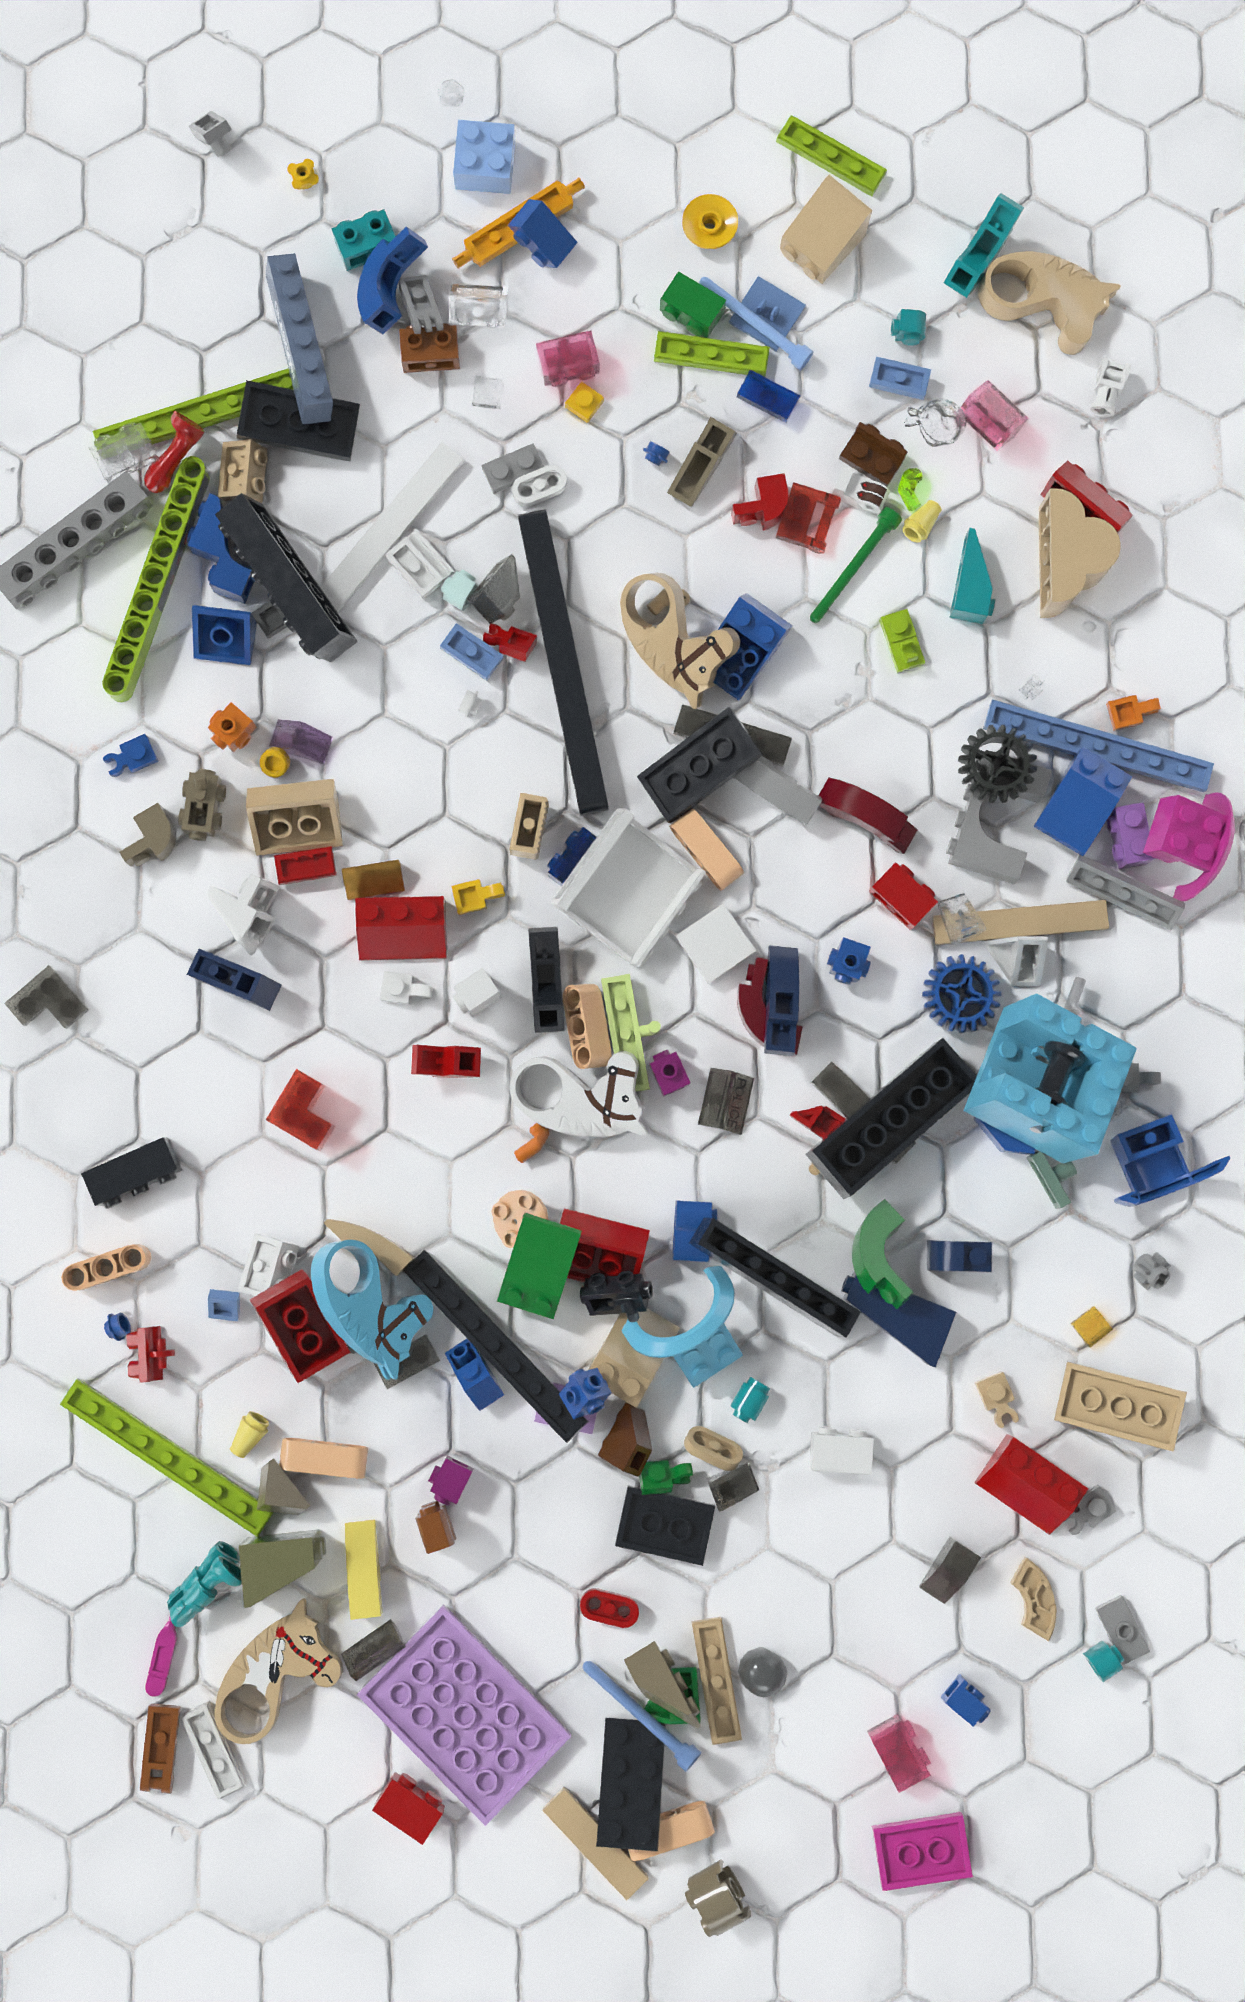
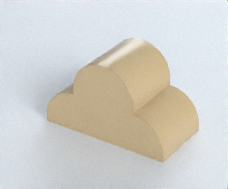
M1050 489L1038 507L1040 618H1051L1060 615L1070 606L1080 591L1096 586L1115 564L1121 550L1120 538L1114 527L1100 518L1085 517L1084 507L1080 500L1071 492L1063 489Z

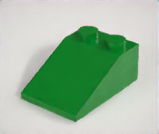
M524 1213L497 1302L554 1320L582 1231Z

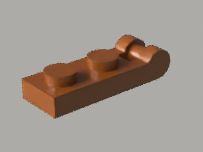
M154 1703L148 1706L140 1791L150 1792L151 1789L161 1790V1793H172L181 1706ZM153 1769L163 1770L162 1777L153 1776Z

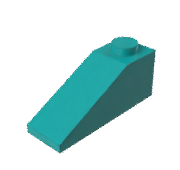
M969 527L964 537L949 618L983 624L988 616L993 615L996 599L991 598L993 587L976 529Z

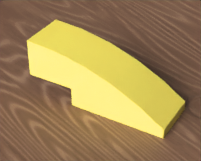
M375 1519L345 1523V1549L350 1620L380 1617L383 1613Z

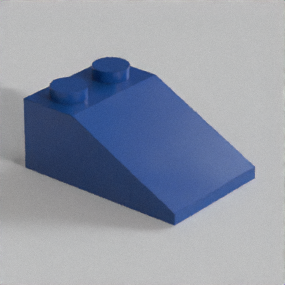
M1082 747L1069 763L1033 827L1079 855L1084 856L1119 802L1133 776Z

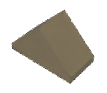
M274 1458L261 1468L257 1510L299 1515L310 1507V1504Z

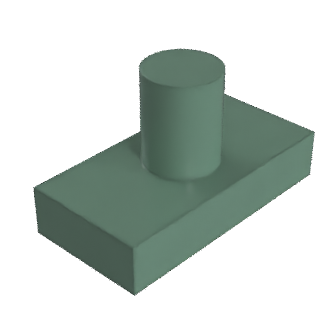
M1037 1151L1035 1154L1027 1156L1029 1164L1055 1209L1063 1208L1070 1204L1071 1201L1061 1183L1077 1174L1072 1161L1059 1163L1051 1168L1042 1152Z

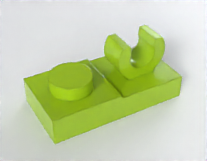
M908 609L880 617L879 622L896 672L900 673L924 665L925 659Z

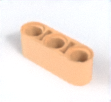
M691 808L669 826L675 837L700 868L706 871L705 874L720 891L744 874L737 860L695 809Z
M595 984L569 985L563 992V1005L574 1064L579 1069L606 1067L609 1059L612 1057L601 991Z
M132 1244L67 1266L62 1272V1283L68 1290L77 1291L130 1275L148 1267L151 1262V1253L144 1245ZM134 1249L140 1252L142 1258L137 1266H133L129 1261V1254ZM105 1259L110 1260L113 1264V1270L108 1276L104 1275L100 1268L101 1263ZM76 1269H80L84 1273V1281L80 1285H76L72 1280L73 1272Z
M282 1438L279 1466L285 1471L363 1479L366 1472L368 1447L300 1438Z
M696 1801L660 1813L658 1851L628 1849L631 1860H644L712 1836L715 1830L706 1802Z

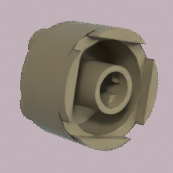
M722 1859L689 1877L687 1882L689 1890L685 1892V1897L693 1910L697 1908L701 1915V1926L708 1937L713 1935L719 1936L751 1918L749 1905L743 1907L741 1901L745 1897V1893L732 1869L728 1865L723 1868L724 1861Z

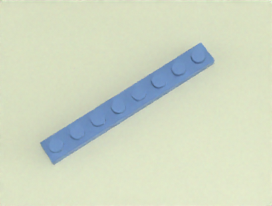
M993 699L989 704L983 729L987 730L989 725H993L996 732H998L999 727L1005 725L1006 733H1009L1012 728H1016V738L1024 734L1026 735L1024 740L1026 742L1074 756L1082 747H1085L1120 769L1203 793L1208 789L1214 766L1212 762Z

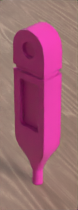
M170 1616L169 1621L156 1638L148 1672L149 1675L145 1684L147 1694L152 1697L159 1696L165 1690L168 1680L167 1676L170 1672L175 1651L177 1633Z

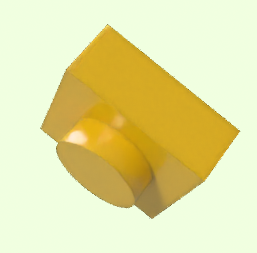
M581 381L566 400L565 408L588 423L603 404L604 397Z

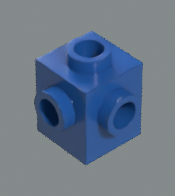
M843 937L838 948H832L828 957L827 965L831 966L829 974L835 975V981L846 985H851V982L857 983L860 977L866 978L871 965V961L867 960L871 947ZM845 960H850L852 966L847 965Z
M594 1368L588 1371L580 1369L572 1373L568 1378L569 1382L559 1393L572 1418L576 1419L588 1414L593 1415L602 1410L605 1406L604 1402L612 1392L598 1368Z

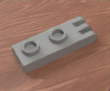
M420 275L400 278L399 290L414 334L421 333L422 325H424L426 333L432 332V324H435L437 331L443 330V321L427 276Z

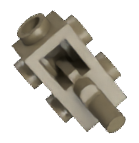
M198 769L195 773L189 772L188 780L183 782L182 796L186 797L184 809L181 808L179 811L178 825L182 826V831L189 834V839L206 841L207 836L214 837L215 830L221 829L222 813H218L219 802L225 801L226 785L222 784V779L216 775L215 771ZM206 817L205 825L199 826L197 824L198 818Z

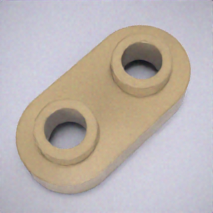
M702 1426L692 1427L684 1439V1446L691 1455L725 1471L736 1469L743 1458V1451L736 1442Z

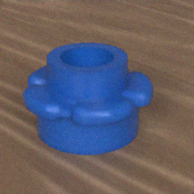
M650 441L647 448H643V451L647 453L645 456L646 460L660 466L661 462H668L667 457L670 451Z
M120 1312L115 1315L110 1313L107 1316V1321L104 1323V1330L109 1338L121 1341L128 1333H131V1325L123 1313Z

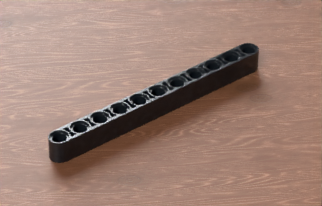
M544 509L518 514L580 816L608 811L609 806L547 511Z

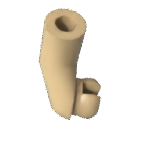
M665 588L646 605L648 610L655 616L666 606L670 607L669 596ZM681 589L686 606L690 602V595L684 589Z

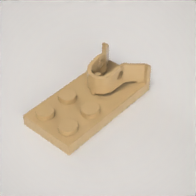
M1067 1362L1054 1420L1174 1452L1187 1392Z

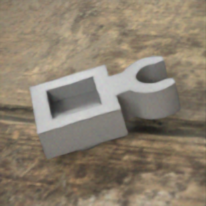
M1096 1485L1085 1493L1077 1506L1078 1509L1065 1521L1069 1518L1075 1519V1526L1068 1531L1071 1535H1077L1082 1531L1085 1522H1088L1090 1527L1094 1528L1117 1510L1103 1489Z

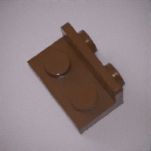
M859 422L854 434L841 452L839 460L871 480L888 487L905 461L908 451L904 449V446L895 439L889 440L881 435L875 426Z

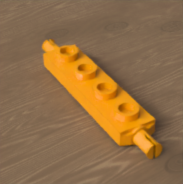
M580 177L566 186L557 180L529 199L543 201L558 218L573 208L572 196L585 189V185ZM529 199L464 239L465 251L452 258L456 267L460 269V267L471 260L481 267L516 245L518 242L514 239V232L508 224Z

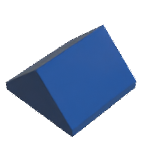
M193 605V659L251 665L257 622L252 613Z

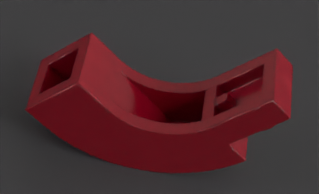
M828 777L818 795L822 798L819 806L831 816L848 820L865 828L897 853L905 854L918 831L917 828L907 821L908 816L880 797L848 782Z
M756 957L754 964L749 963L745 980L750 981V985L739 983L737 987V1009L747 1032L756 1042L764 1047L766 1007L762 999V988L768 959ZM796 1025L795 1054L791 1057H795L798 1054L803 1026Z

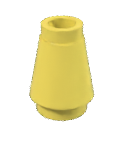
M928 500L926 504L904 521L902 528L904 535L916 543L927 539L942 511L940 505L933 500Z
M249 1411L247 1416H242L232 1445L229 1448L230 1451L240 1458H245L268 1433L269 1421L254 1411Z

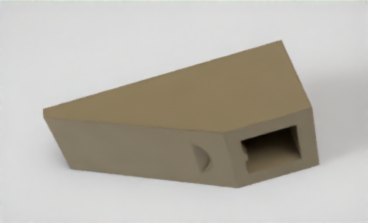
M653 1641L624 1659L635 1684L646 1698L697 1729L701 1727L696 1717L700 1710L691 1696L686 1698L683 1691L688 1687L679 1672L674 1674L671 1667L675 1665V1662L667 1648L661 1650L657 1643Z

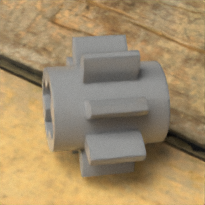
M1155 1252L1153 1256L1143 1254L1134 1263V1271L1136 1273L1133 1277L1146 1290H1149L1151 1286L1159 1289L1169 1281L1171 1274L1168 1269L1171 1265L1158 1252Z

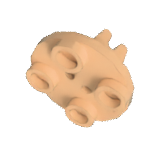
M522 1189L506 1193L493 1205L491 1210L495 1231L502 1240V1243L508 1248L514 1247L524 1213L549 1220L547 1208L542 1200L534 1193Z

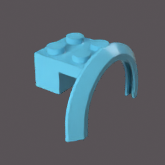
M722 1266L707 1267L703 1270L713 1285L714 1298L706 1316L692 1329L677 1336L656 1337L643 1331L637 1321L629 1322L627 1320L621 1330L632 1348L640 1354L655 1358L673 1356L693 1388L743 1356L724 1324L732 1310L735 1291L731 1279Z

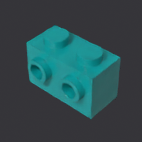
M385 209L369 211L361 218L353 221L345 220L336 227L331 228L346 271L365 265L371 252L382 239L390 243L396 237Z

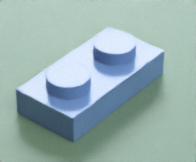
M876 356L869 387L924 400L932 369Z
M457 623L440 644L441 650L486 681H488L504 659L501 653Z

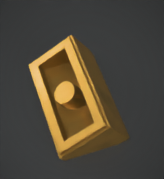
M400 860L341 869L347 900L405 891Z

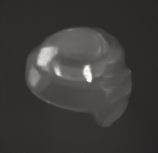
M944 398L932 400L919 409L909 407L907 410L909 417H906L904 422L905 427L919 425L923 439L932 447L947 446L955 443L964 434L967 424L962 408L955 402Z

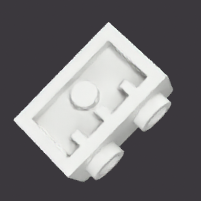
M254 1233L238 1291L256 1296L289 1277L297 1260L298 1245Z

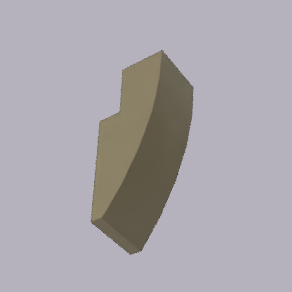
M710 417L697 442H694L667 493L692 507L719 466L737 432Z

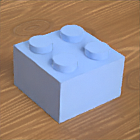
M458 120L453 168L456 190L511 194L516 143L515 124Z

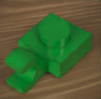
M668 1460L646 1462L639 1476L642 1495L671 1493L673 1484H689L691 1482L690 1476H693L691 1463H682L670 1468Z

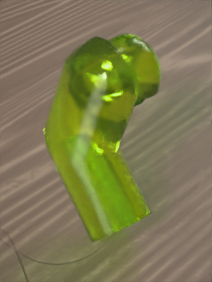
M918 468L905 470L898 486V493L909 512L921 506L914 492L917 484L923 478V474Z

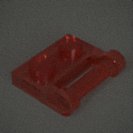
M793 482L776 539L808 548L810 551L818 554H824L827 547L825 540L835 509H838L840 506L841 498ZM818 502L824 505V509L815 537L813 538L806 534L816 503Z

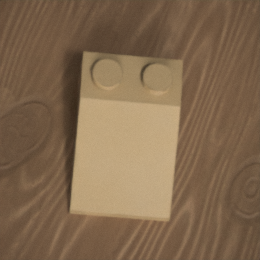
M648 1308L647 1312H638L640 1318L637 1323L643 1331L652 1336L672 1337L676 1336L680 1329L677 1325ZM626 1313L619 1314L588 1370L598 1368L612 1394L637 1408L664 1358L645 1356L632 1348L621 1331L628 1320Z

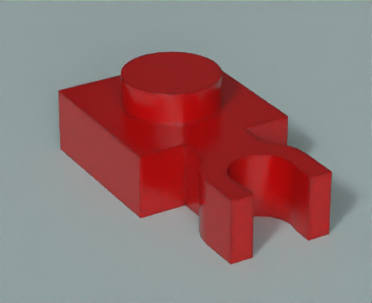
M490 623L489 633L484 632L483 642L491 646L498 645L499 653L526 662L537 644V635L513 626L508 631H505L499 625Z

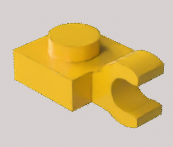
M477 879L451 886L458 915L487 909L485 900L505 897L502 883L482 887L481 880Z

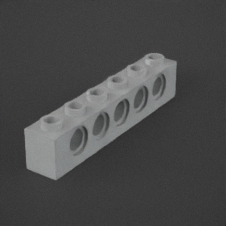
M126 470L0 565V591L16 610L19 607L29 605L35 599L36 594L43 589L47 590L53 587L60 576L78 568L81 560L89 554L94 555L103 548L104 543L110 538L120 536L125 532L130 523L144 518L149 513L150 508L153 507L148 496ZM117 504H125L122 511L113 512V508ZM94 521H102V524L98 529H90V526ZM79 538L77 545L67 547L70 539ZM56 555V559L52 564H44L48 556ZM28 572L33 573L29 581L21 582L24 574Z

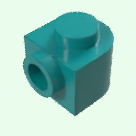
M901 309L897 318L892 319L891 336H895V341H901L904 345H918L920 341L926 338V313L920 310Z
M1102 1640L1083 1653L1091 1668L1103 1683L1123 1670L1121 1663L1125 1660L1115 1645L1109 1647Z

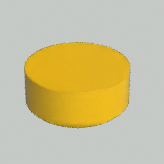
M271 747L260 757L261 770L269 777H281L290 767V757L282 748Z

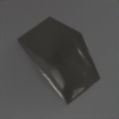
M749 1462L737 1466L732 1471H723L706 1478L719 1512L759 1491Z

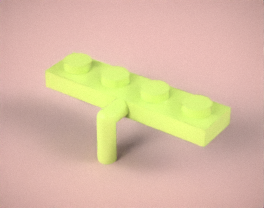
M630 974L602 978L601 983L613 1052L616 1054L619 1051H627L634 1054L639 1063L635 1091L650 1090L641 1037L657 1035L660 1032L661 1025L658 1021H652L650 1024L639 1026Z

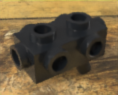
M623 1271L617 1276L606 1277L602 1273H595L589 1278H585L584 1286L580 1288L581 1303L586 1305L590 1316L626 1313L629 1322L639 1320L638 1312H647L649 1299L653 1297L651 1281H645L642 1274H633L631 1271Z

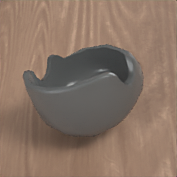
M764 1647L748 1651L740 1660L738 1668L740 1680L744 1687L752 1694L763 1698L776 1695L785 1685L788 1675L787 1668L781 1657Z

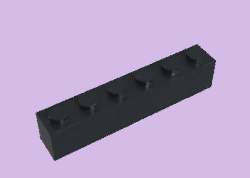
M703 1218L689 1242L695 1248L834 1336L847 1338L861 1311L714 1218Z

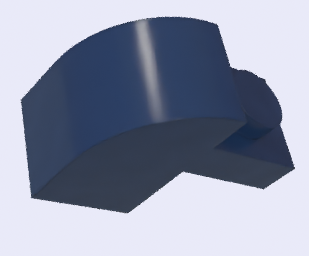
M927 1240V1270L992 1272V1242Z

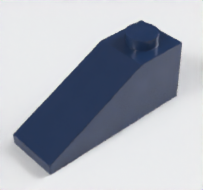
M200 948L186 974L268 1011L271 1010L282 984L261 973Z

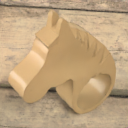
M1024 251L1003 255L995 259L989 265L979 284L978 297L983 309L989 315L1004 321L1016 320L1044 310L1051 311L1056 326L1061 330L1058 337L1060 350L1065 354L1075 355L1082 351L1091 338L1094 320L1099 315H1104L1110 306L1109 299L1116 295L1121 285L1100 282V280L1084 268L1060 257L1046 253ZM999 273H1009L1018 277L1022 282L1025 281L1024 285L1027 292L1029 291L1027 299L1018 303H1011L1001 299L992 288L991 277Z

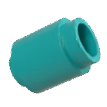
M749 1377L747 1382L742 1383L730 1407L735 1409L732 1415L747 1424L750 1419L756 1421L770 1397L767 1394L771 1388Z

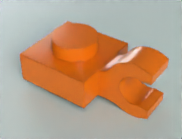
M1137 695L1108 701L1106 704L1113 731L1141 725L1144 722L1142 716L1158 713V710L1161 709L1158 698L1138 703Z

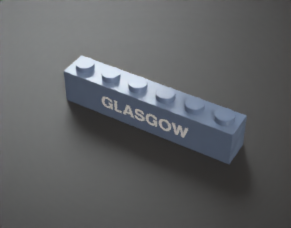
M296 254L267 256L266 280L302 424L331 421L333 400Z

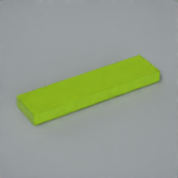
M790 115L776 139V142L871 197H873L887 173V169L793 115Z
M658 331L654 362L765 378L770 347Z

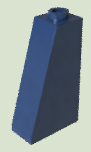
M853 1271L852 1276L847 1275L841 1288V1292L845 1293L843 1299L861 1311V1314L922 1362L936 1368L957 1312L914 1294H911L908 1300L896 1309L882 1298L877 1288L867 1294L861 1286L855 1271Z

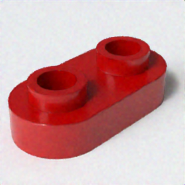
M592 1588L584 1592L580 1599V1610L584 1617L589 1620L620 1628L631 1627L638 1620L639 1607L637 1602L630 1596ZM591 1599H599L601 1602L598 1608L590 1607L589 1602ZM621 1606H627L630 1612L628 1615L622 1616L619 1614L618 1609Z

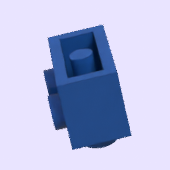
M529 199L508 224L514 232V239L521 246L527 247L531 251V258L542 268L551 267L557 269L578 243L545 203L540 200Z

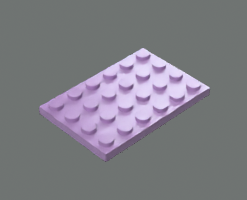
M444 1604L357 1693V1696L485 1826L571 1737V1733Z

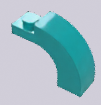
M1000 193L977 233L963 253L956 259L943 283L967 298L980 283L989 265L1000 253L1024 207Z

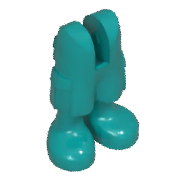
M218 1541L209 1550L207 1557L201 1565L195 1566L183 1583L171 1592L167 1605L171 1622L175 1627H183L198 1612L203 1611L218 1594L214 1587L219 1583L224 1582L233 1587L242 1584L241 1569L237 1566L240 1557L231 1545Z

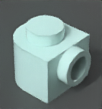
M465 570L456 571L453 577L449 576L445 580L441 591L444 593L443 599L460 610L465 611L479 591L476 582H474L476 578Z

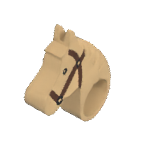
M655 572L636 576L626 584L620 599L622 622L626 634L636 652L650 669L669 686L684 693L693 709L700 708L702 706L703 692L715 686L713 681L715 680L718 668L738 651L740 647L739 635L732 628H723L713 631L709 636L689 637L686 625L684 596L679 584L672 577L664 573ZM647 580L661 584L667 591L670 600L669 612L657 627H652V624L644 621L638 614L635 606L637 590Z

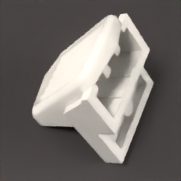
M250 874L249 878L242 882L239 888V897L210 885L207 893L209 900L237 942L249 955L255 954L259 944L264 942L276 917L267 913V910L280 886L253 874Z

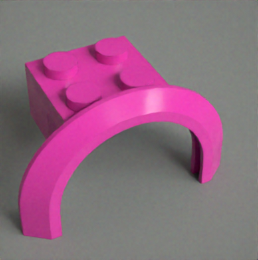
M1218 792L1205 794L1202 805L1180 795L1160 798L1143 853L1166 863L1182 862L1204 871L1193 882L1176 886L1173 898L1182 902L1194 898L1208 887L1222 870L1231 851L1235 834V820L1229 798Z

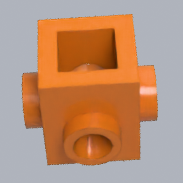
M232 702L223 711L218 710L214 713L209 721L210 725L207 727L213 734L210 739L222 750L228 747L233 753L238 748L242 749L251 740L250 734L257 728L253 720Z

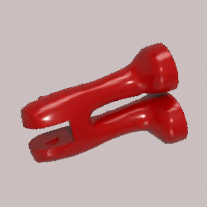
M174 411L171 416V424L176 430V435L171 445L149 466L144 476V484L152 493H161L169 487L174 471L181 460L205 433L202 427L177 411Z

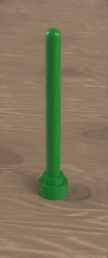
M889 507L882 509L877 516V527L811 613L810 621L812 623L820 622L886 532L890 533L891 530L897 529L902 522V518L896 511Z

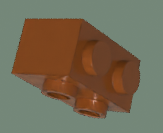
M443 323V330L437 331L436 326L432 327V332L427 333L425 328L421 326L420 334H414L412 325L407 326L406 329H399L401 363L404 373L460 369L456 325L451 326L448 323Z

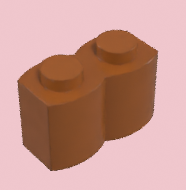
M437 1500L422 1505L415 1520L426 1554L454 1545L457 1537L447 1506L439 1504Z

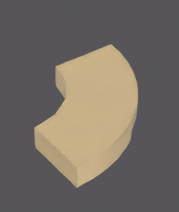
M1024 1556L1010 1581L1019 1590L1024 1601V1616L1021 1625L1049 1642L1055 1628L1057 1614L1054 1594L1045 1574L1038 1566Z

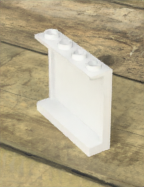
M617 808L550 903L629 964L639 967L641 963L644 964L650 959L655 943L667 935L670 929L668 925L672 919L678 917L684 911L687 905L685 901L690 894L695 893L703 883L702 877L706 871L694 867L633 819L635 815L630 811Z

